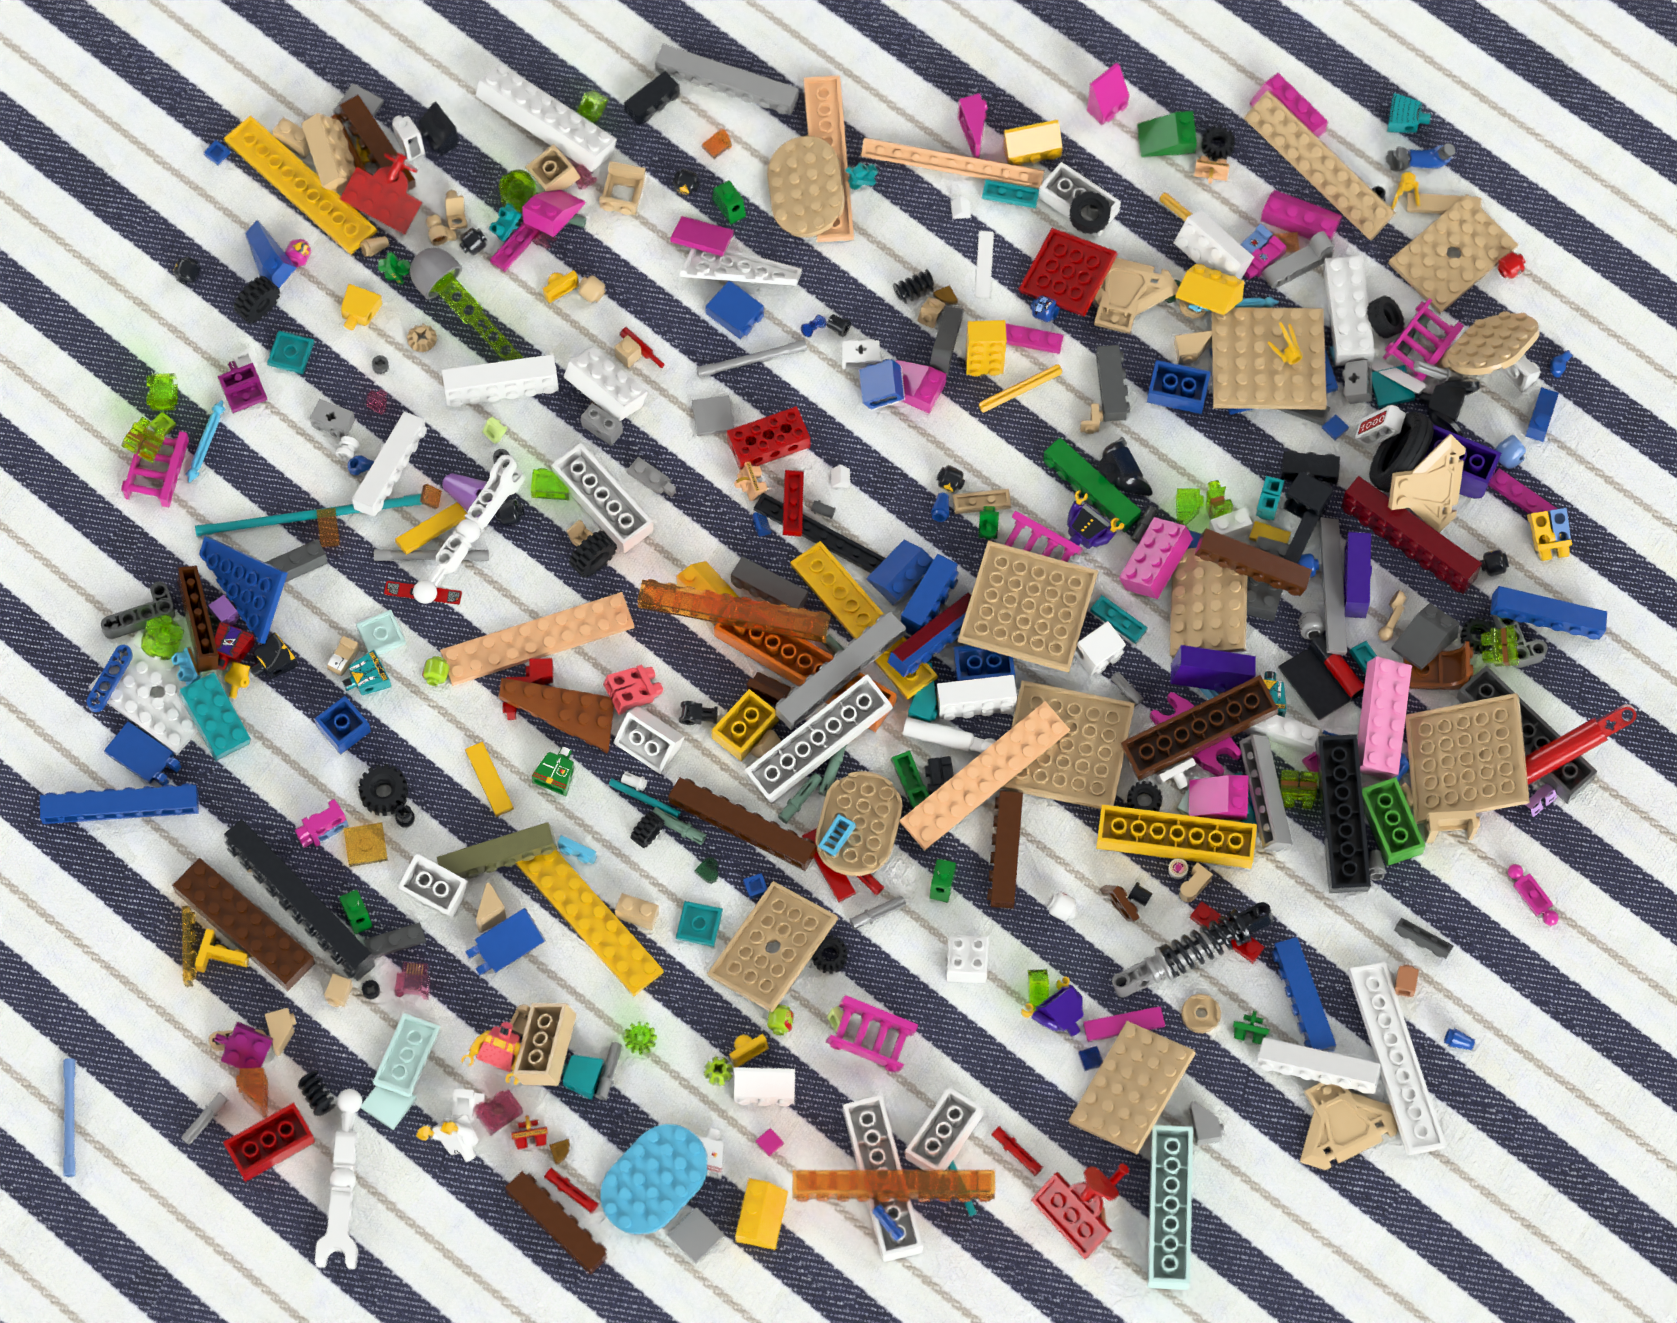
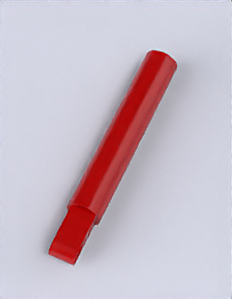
M1625 704L1599 719L1594 717L1525 756L1528 785L1608 741V736L1635 721V708L1632 705ZM1624 710H1631L1633 712L1632 717L1629 719L1623 718L1622 712ZM1607 720H1610L1611 722L1615 721L1613 723V728H1610V726L1606 727Z

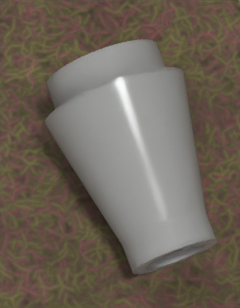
M1372 850L1369 853L1370 879L1381 880L1386 874L1381 851Z

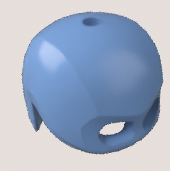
M1511 435L1503 440L1495 449L1502 453L1499 463L1507 469L1516 467L1525 459L1523 455L1526 449L1515 435Z

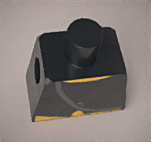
M274 632L266 640L265 644L262 643L254 651L253 655L257 663L250 667V671L254 677L265 672L270 679H273L296 668L298 662L293 653L277 633Z

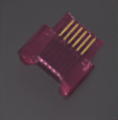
M403 961L402 973H397L394 991L396 997L411 994L421 995L424 1000H429L431 977L427 975L428 963Z

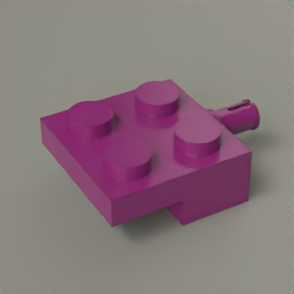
M232 361V364L229 362L228 366L231 371L218 376L219 383L232 413L268 400L253 362L240 368L237 367L235 361Z
M237 1021L229 1037L217 1033L214 1041L225 1045L221 1058L222 1062L258 1076L273 1038L255 1031V1028Z

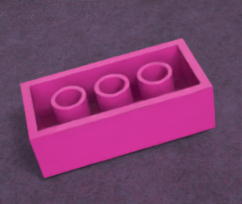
M1154 517L1119 576L1124 588L1127 591L1158 599L1193 539L1188 528L1185 525Z

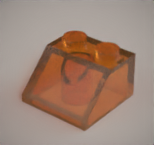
M241 1068L240 1075H236V1087H238L239 1093H242L244 1100L263 1118H267L268 1078L264 1068Z

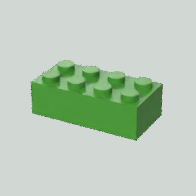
M1395 777L1362 788L1364 814L1386 866L1422 855L1426 845L1397 778Z

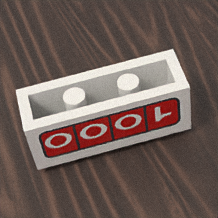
M1389 405L1361 419L1355 439L1371 447L1400 433L1406 413L1397 406Z

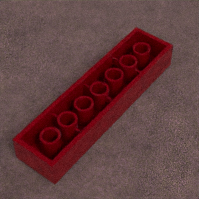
M1358 476L1345 491L1341 506L1343 511L1357 518L1363 526L1371 528L1377 536L1385 538L1392 547L1399 548L1408 558L1416 560L1423 569L1430 570L1437 579L1448 583L1454 591L1464 595L1477 579L1482 563L1405 508L1391 510L1388 507L1389 497Z

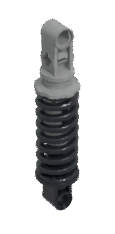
M1259 902L1240 913L1233 908L1232 911L1226 914L1228 919L1225 916H1220L1218 923L1214 920L1209 922V928L1202 925L1199 928V932L1192 930L1190 937L1186 934L1182 935L1181 943L1174 939L1171 941L1172 947L1167 944L1155 947L1154 956L1151 958L1146 957L1144 961L1134 964L1130 968L1114 975L1112 984L1116 994L1119 997H1128L1155 982H1160L1164 977L1173 981L1176 977L1180 976L1178 970L1185 974L1186 966L1189 965L1191 969H1195L1196 965L1194 962L1199 961L1203 965L1205 964L1204 957L1206 956L1213 960L1215 958L1213 954L1215 952L1214 949L1217 950L1219 955H1223L1224 951L1221 945L1225 944L1228 950H1233L1231 943L1233 939L1239 946L1251 942L1250 934L1269 926L1273 922L1270 905L1266 902Z

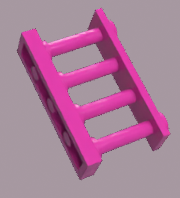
M1430 298L1425 303L1423 301L1420 302L1415 309L1417 311L1415 316L1395 342L1391 341L1384 349L1386 354L1383 356L1386 360L1393 354L1413 370V374L1416 375L1414 378L1421 382L1427 375L1413 369L1414 362L1397 349L1400 342L1404 341L1424 358L1425 363L1435 366L1464 327L1460 322H1457L1454 326L1448 325L1427 307L1432 302ZM1422 314L1445 331L1446 336L1444 339H1439L1417 321ZM1412 327L1434 344L1436 349L1433 353L1431 351L1428 352L1407 335Z
M143 424L137 436L144 440L142 445H140L141 447L136 446L126 481L124 480L122 483L121 491L124 493L125 499L128 500L130 499L131 492L157 496L160 499L161 505L169 508L188 447V435L185 432H179L178 438L175 439L151 435L147 425ZM145 440H147L148 442L173 446L174 452L170 456L163 454L155 456L144 451L142 446ZM144 458L168 463L169 468L168 471L159 472L139 468L141 459ZM136 475L161 479L164 482L163 488L155 489L135 485Z
M1015 511L1012 515V518L1016 520L1014 523L1016 525L1004 545L1012 547L1022 528L1024 529L1027 526L1032 529V535L1023 549L1025 551L1031 552L1037 539L1041 538L1042 535L1048 538V544L1042 553L1043 556L1049 557L1054 547H1057L1058 544L1065 548L1063 550L1064 554L1060 559L1061 561L1068 562L1071 556H1074V554L1080 556L1083 551L1080 546L1023 514Z
M845 995L838 1006L843 1008L844 1013L836 1035L830 1034L825 1043L830 1044V1047L833 1049H843L880 1064L887 1071L899 1072L904 1066L903 1063L898 1062L905 1039L916 1032L918 1024ZM855 1013L861 1016L862 1021L855 1041L851 1043L844 1040L843 1036L851 1014ZM875 1021L880 1023L881 1027L871 1051L861 1047L869 1023ZM892 1028L897 1030L899 1035L892 1055L888 1058L879 1053L888 1029Z

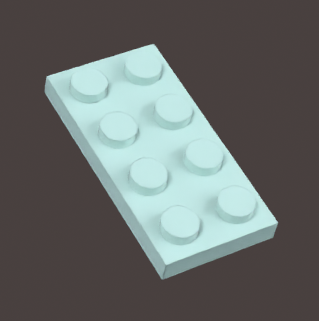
M403 1013L373 1080V1084L411 1097L440 1032V1026Z

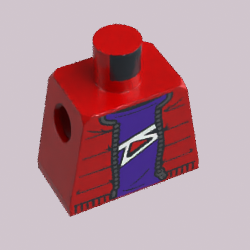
M220 622L215 636L218 652V669L224 671L228 663H241L255 644L253 634Z

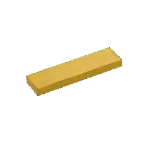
M456 502L395 538V543L407 555L458 525L462 520L466 519L465 515H468V513Z
M483 741L466 748L465 752L495 816L497 817L514 810Z

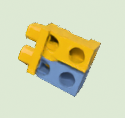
M1567 508L1528 514L1527 518L1532 531L1534 551H1538L1540 560H1551V549L1554 548L1557 549L1558 558L1569 557V546L1572 545V541L1570 540Z

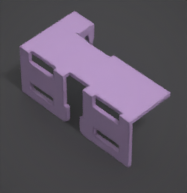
M1547 783L1529 798L1530 803L1524 804L1531 809L1532 817L1543 810L1540 801L1542 798H1545L1546 806L1557 798L1555 789Z

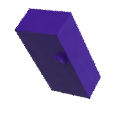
M1348 532L1344 547L1343 582L1345 617L1366 618L1370 605V577L1372 575L1371 533Z
M1181 645L1171 663L1170 684L1214 690L1215 692H1226L1255 678L1256 656Z

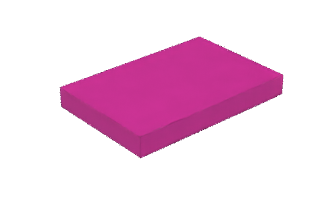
M681 216L671 235L670 242L723 256L733 237L734 230Z

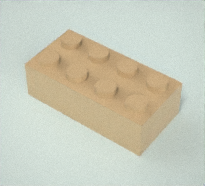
M317 113L302 122L301 125L322 187L343 194L355 171L354 158L349 151L348 141L342 130V123L337 119Z
M567 1003L531 1004L513 1073L523 1085H559L577 1015Z

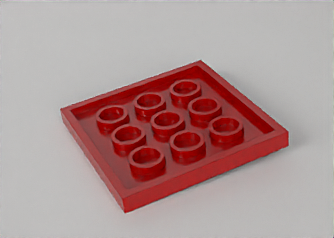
M1051 228L1018 290L1020 293L1036 299L1042 295L1054 299L1059 308L1085 317L1118 255L1117 251Z

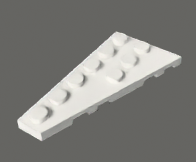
M692 248L680 271V277L797 285L802 269L728 248L723 256Z

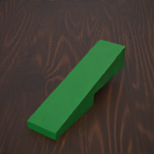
M909 750L893 756L890 760L913 810L929 797V794Z

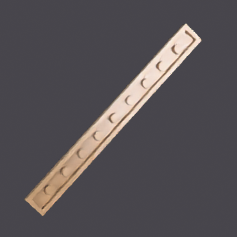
M864 138L861 153L862 157L1037 189L1042 185L1044 170L870 138Z

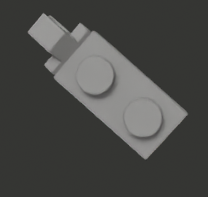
M637 457L627 469V473L656 494L664 492L672 497L676 493V487L671 484V480L640 457Z

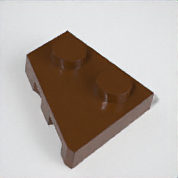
M1104 885L1099 889L1103 894H1109L1113 900L1111 904L1121 913L1126 921L1135 922L1140 918L1137 914V907L1132 902H1129L1126 898L1127 893L1121 886Z

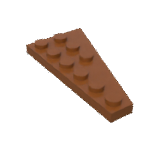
M501 678L498 699L518 709L521 708L531 713L532 716L547 721L548 724L573 737L576 736L586 741L585 743L591 746L594 745L602 749L601 751L608 753L614 711L612 698Z

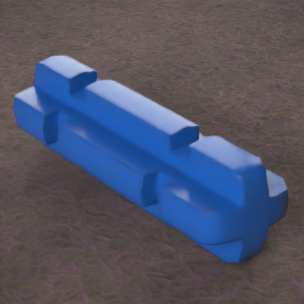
M881 1205L876 1206L872 1210L874 1216L879 1218V1222L889 1233L891 1232V1236L896 1241L901 1239L904 1235L901 1228H897L896 1222L888 1213H885V1209Z

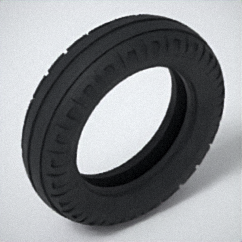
M1419 412L1407 413L1400 433L1381 442L1369 470L1371 483L1380 491L1390 492L1393 473L1414 470L1424 459L1434 433L1433 424L1426 415Z

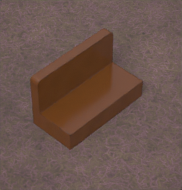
M757 672L753 679L750 678L747 683V691L750 689L761 699L774 705L782 698L786 699L791 691L790 686L760 672Z

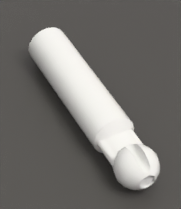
M907 717L903 736L966 752L974 750L982 753L996 742L992 738L974 737L973 733Z

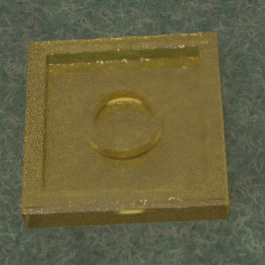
M382 822L344 828L349 867L388 861Z

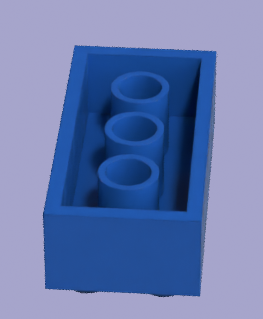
M940 554L936 555L901 614V623L906 627L907 634L914 635L939 615L941 604H946L950 589H954L958 583L957 576L959 572L957 571V563Z

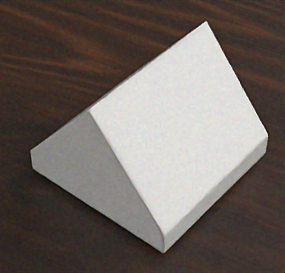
M959 196L951 201L952 219L971 218L968 199Z
M838 465L831 469L832 488L851 487L849 468Z

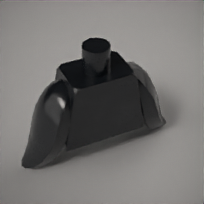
M1448 381L1441 385H1436L1433 394L1422 392L1419 402L1429 405L1427 415L1435 426L1463 437L1462 431L1456 422L1465 396L1480 389V382Z
M1120 437L1118 441L1108 445L1102 453V459L1098 466L1099 472L1105 473L1108 481L1111 484L1117 485L1122 491L1152 496L1151 486L1143 478V474L1129 448L1125 447L1127 442L1124 437Z

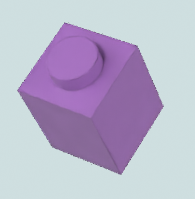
M222 595L208 605L210 613L218 623L223 622L233 626L239 619L237 610L225 595Z

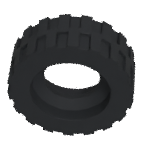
M1093 191L1078 194L1070 205L1069 216L1072 226L1084 234L1099 233L1101 230H1104L1110 220L1111 207L1109 206V201L1100 193H1094ZM1087 205H1093L1099 210V216L1095 220H1086L1081 215L1082 208Z
M1384 295L1368 304V319L1372 328L1380 337L1389 339L1402 332L1405 325L1404 317L1398 304L1391 297Z

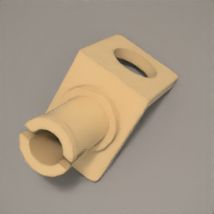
M449 190L445 198L446 218L449 229L467 228L464 197L462 195L458 196L455 190ZM459 219L462 223L453 224L452 221Z

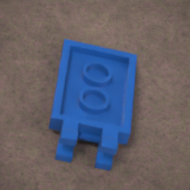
M130 722L125 724L104 750L106 755L149 784L155 780L161 786L168 785V777L161 773L166 766L176 773L181 769L180 762L173 758L174 753Z
M523 908L475 939L477 945L465 951L469 958H473L479 953L481 954L485 963L475 968L479 975H483L492 968L496 973L546 942L527 909Z

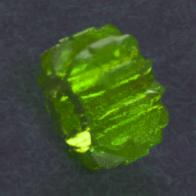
M638 1021V1026L631 1023V1029H625L626 1036L623 1037V1041L627 1042L625 1044L626 1049L631 1048V1053L633 1054L637 1050H639V1055H643V1050L649 1053V1047L656 1046L654 1042L657 1040V1035L654 1034L655 1029L649 1028L648 1022L644 1026H642L641 1021ZM638 1036H643L641 1041H638Z

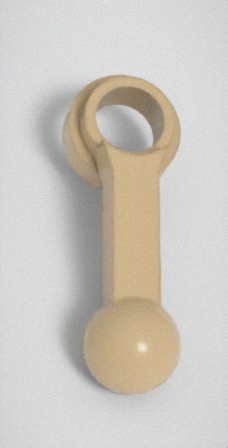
M1398 590L1390 600L1389 606L1392 607L1393 611L1385 626L1381 627L1378 631V636L1382 641L1392 639L1393 629L1405 609L1402 605L1406 600V596L1401 590Z

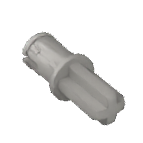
M1116 672L1111 677V680L1122 691L1121 694L1125 695L1131 703H1135L1134 707L1142 702L1144 698L1134 689L1133 684H1129L1119 672Z

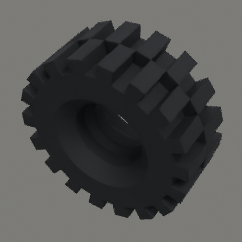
M266 276L256 277L254 281L251 280L248 286L245 285L242 292H239V297L235 299L236 303H234L233 309L247 323H256L257 320H262L263 316H267L268 311H271L273 305H276V300L280 297V289Z
M604 531L594 532L592 536L589 535L572 552L569 564L581 577L588 578L590 575L593 576L596 574V571H600L613 558L612 555L616 553L617 544Z
M378 764L374 770L370 767L368 774L366 772L363 773V779L360 778V786H358L363 806L367 807L369 812L374 811L375 815L378 816L379 813L387 816V812H391V815L395 814V809L402 804H406V797L408 798L409 795L405 776H403L400 770L397 771L393 765L389 768L388 764H384V767L381 768L380 764ZM383 784L389 785L391 793L386 797L378 796L376 793L378 786Z

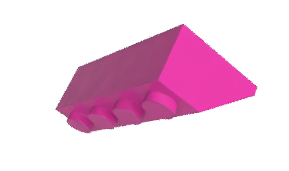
M1279 73L1266 81L1250 101V105L1253 107L1268 90L1317 137L1326 132L1328 120Z
M1273 190L1263 208L1261 221L1309 240L1315 234L1324 231L1332 242L1343 215Z

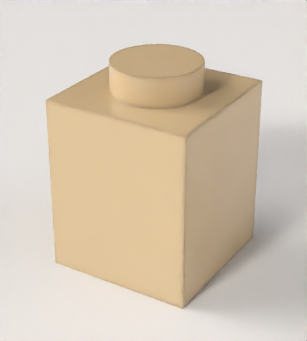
M628 335L614 347L615 357L627 368L631 367L642 357L641 347Z
M332 974L324 994L329 1005L345 1007L353 987L352 980Z

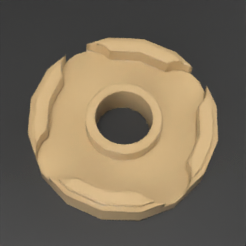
M1196 994L1189 997L1182 1006L1181 1017L1188 1029L1196 1033H1206L1212 1031L1218 1025L1221 1009L1218 1002L1212 999L1211 996ZM1203 1009L1207 1015L1200 1018L1196 1015V1011Z

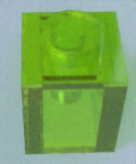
M595 90L584 93L576 113L595 124L603 114L609 99Z
M545 468L533 469L531 482L532 498L569 500V489L552 471Z
M1177 488L1176 517L1178 524L1186 526L1199 514L1200 507L1204 505V497L1200 495V488Z
M1047 969L1027 970L1028 1001L1033 1005L1034 1011L1037 1010L1036 1007L1049 998Z

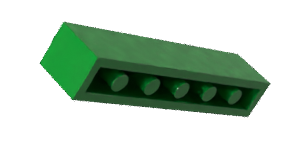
M1062 438L1057 439L1044 451L1043 460L1049 468L1056 470L1062 480H1067L1075 492L1081 490L1080 493L1083 496L1087 493L1088 498L1086 501L1098 508L1099 513L1103 517H1107L1111 521L1114 518H1119L1116 526L1118 527L1121 523H1124V528L1121 529L1124 533L1140 519L1141 510Z

